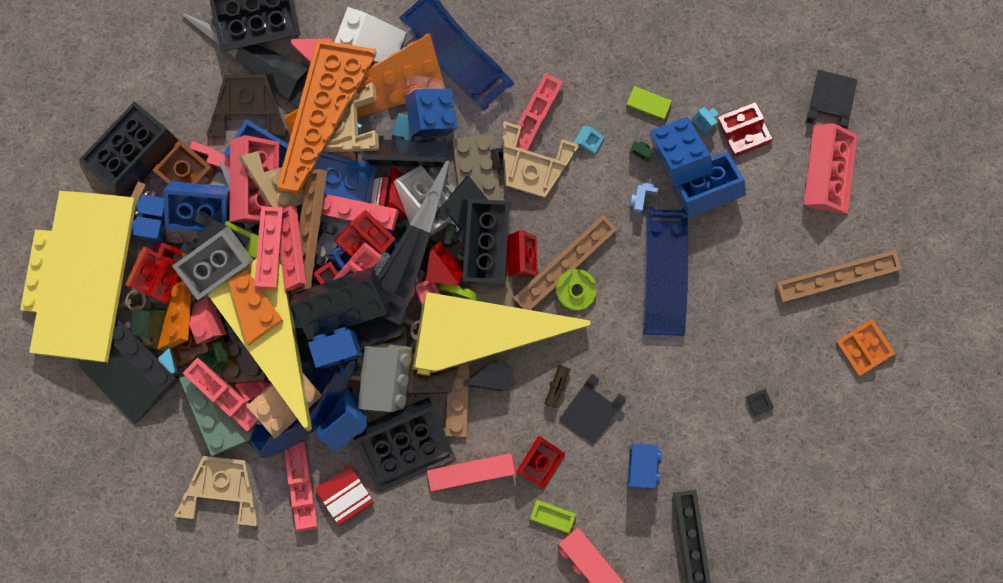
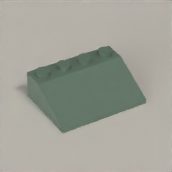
M219 363L209 366L223 379ZM186 376L179 378L211 456L217 457L269 434L259 421L247 432L215 402H212ZM229 384L235 390V384Z

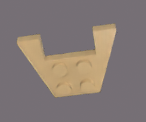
M373 83L367 84V89L360 93L356 91L323 152L379 150L378 134L375 130L358 135L357 107L376 102V87Z
M503 121L502 144L505 187L545 198L574 152L578 149L579 144L562 139L559 142L555 159L517 148L516 144L521 126Z
M258 151L238 156L241 164L244 163L247 168V174L258 186V191L268 207L284 209L290 205L298 206L303 203L305 184L299 194L278 191L277 185L282 167L264 172Z
M203 456L191 480L192 482L175 513V517L195 519L198 497L240 502L237 524L258 526L246 461Z

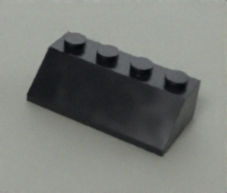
M468 199L463 282L488 287H506L511 219L510 201Z

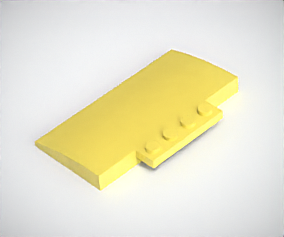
M59 191L52 231L35 230L20 310L36 313L29 353L108 363L135 213L136 198Z

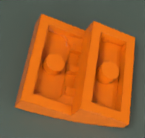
M873 318L837 340L840 348L859 376L896 354Z

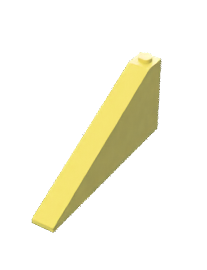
M280 255L276 290H261L283 321L249 346L246 344L228 281L245 269L255 280L256 258L208 293V296L302 426L309 431L312 427L290 294L288 290H284Z
M426 292L423 298L412 370H418L417 374L429 376L430 373L585 328L590 325L591 321Z

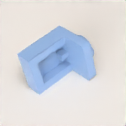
M649 183L638 185L636 195L632 194L630 206L634 207L633 213L641 214L645 195L657 196L658 188H654V185Z

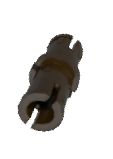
M558 365L554 379L549 383L550 389L543 404L553 408L557 407L561 392L565 390L564 384L571 370L570 368Z

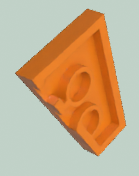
M246 269L228 281L246 344L249 346L281 323L283 319L263 291L254 288L255 280Z
M184 281L177 283L172 288L158 350L166 351L168 348L188 341L191 291Z

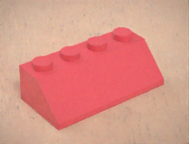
M835 123L814 125L804 205L815 210L848 214L857 134Z
M246 135L230 140V222L260 224L261 206L268 207L258 191V186L249 177L247 168L244 163L241 164L238 156L258 151L264 172L279 168V142Z

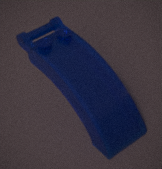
M418 0L399 17L416 41L424 37L425 34L430 33L439 67L483 111L488 109L489 104L502 92L515 84L503 72L502 68L460 27L439 0ZM499 79L503 81L485 98L482 99L480 97Z
M646 207L643 335L685 336L688 294V216L683 208L681 210H662ZM653 217L680 218L681 222L653 221Z
M354 359L343 363L342 370L339 367L333 369L330 367L324 369L316 368L310 382L322 396L308 408L311 430L307 431L300 421L296 419L280 435L272 437L263 425L257 424L248 441L250 446L260 457L269 458L288 450L308 437L334 409L343 391L348 386L351 374L358 370V363Z

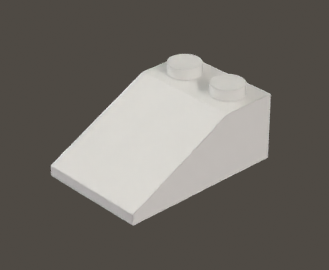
M347 7L335 43L376 49L377 54L372 62L375 64L388 58L392 53L400 51L407 33L370 14Z
M421 165L394 181L409 223L412 222L435 182ZM443 191L438 207L448 199ZM448 216L445 221L441 219L438 221L434 220L430 236L448 226V223L452 222L451 218Z

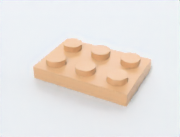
M303 374L309 408L322 395ZM273 384L246 406L273 438L278 437L297 419Z

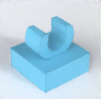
M703 107L695 114L691 121L705 135L717 123L714 117L718 115V112L714 108L707 111Z

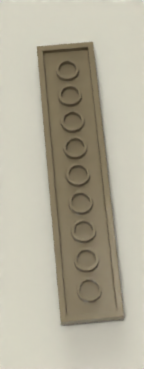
M493 134L452 139L458 185L466 176H470L488 200H501L498 170H493L490 153L491 149H495ZM508 265L506 287H488L471 284V290L479 296L478 301L515 307V300L512 298L514 296L512 277L508 276Z

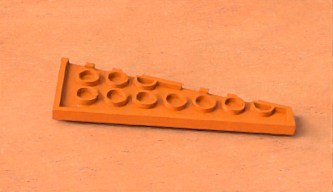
M430 33L425 34L424 37L415 42H411L400 51L392 53L381 62L370 66L357 89V93L367 89V84L373 83L376 87V102L357 107V118L406 104L405 97L413 90L445 89ZM298 109L284 116L290 137Z
M317 40L277 185L278 191L300 193L377 54L376 49Z

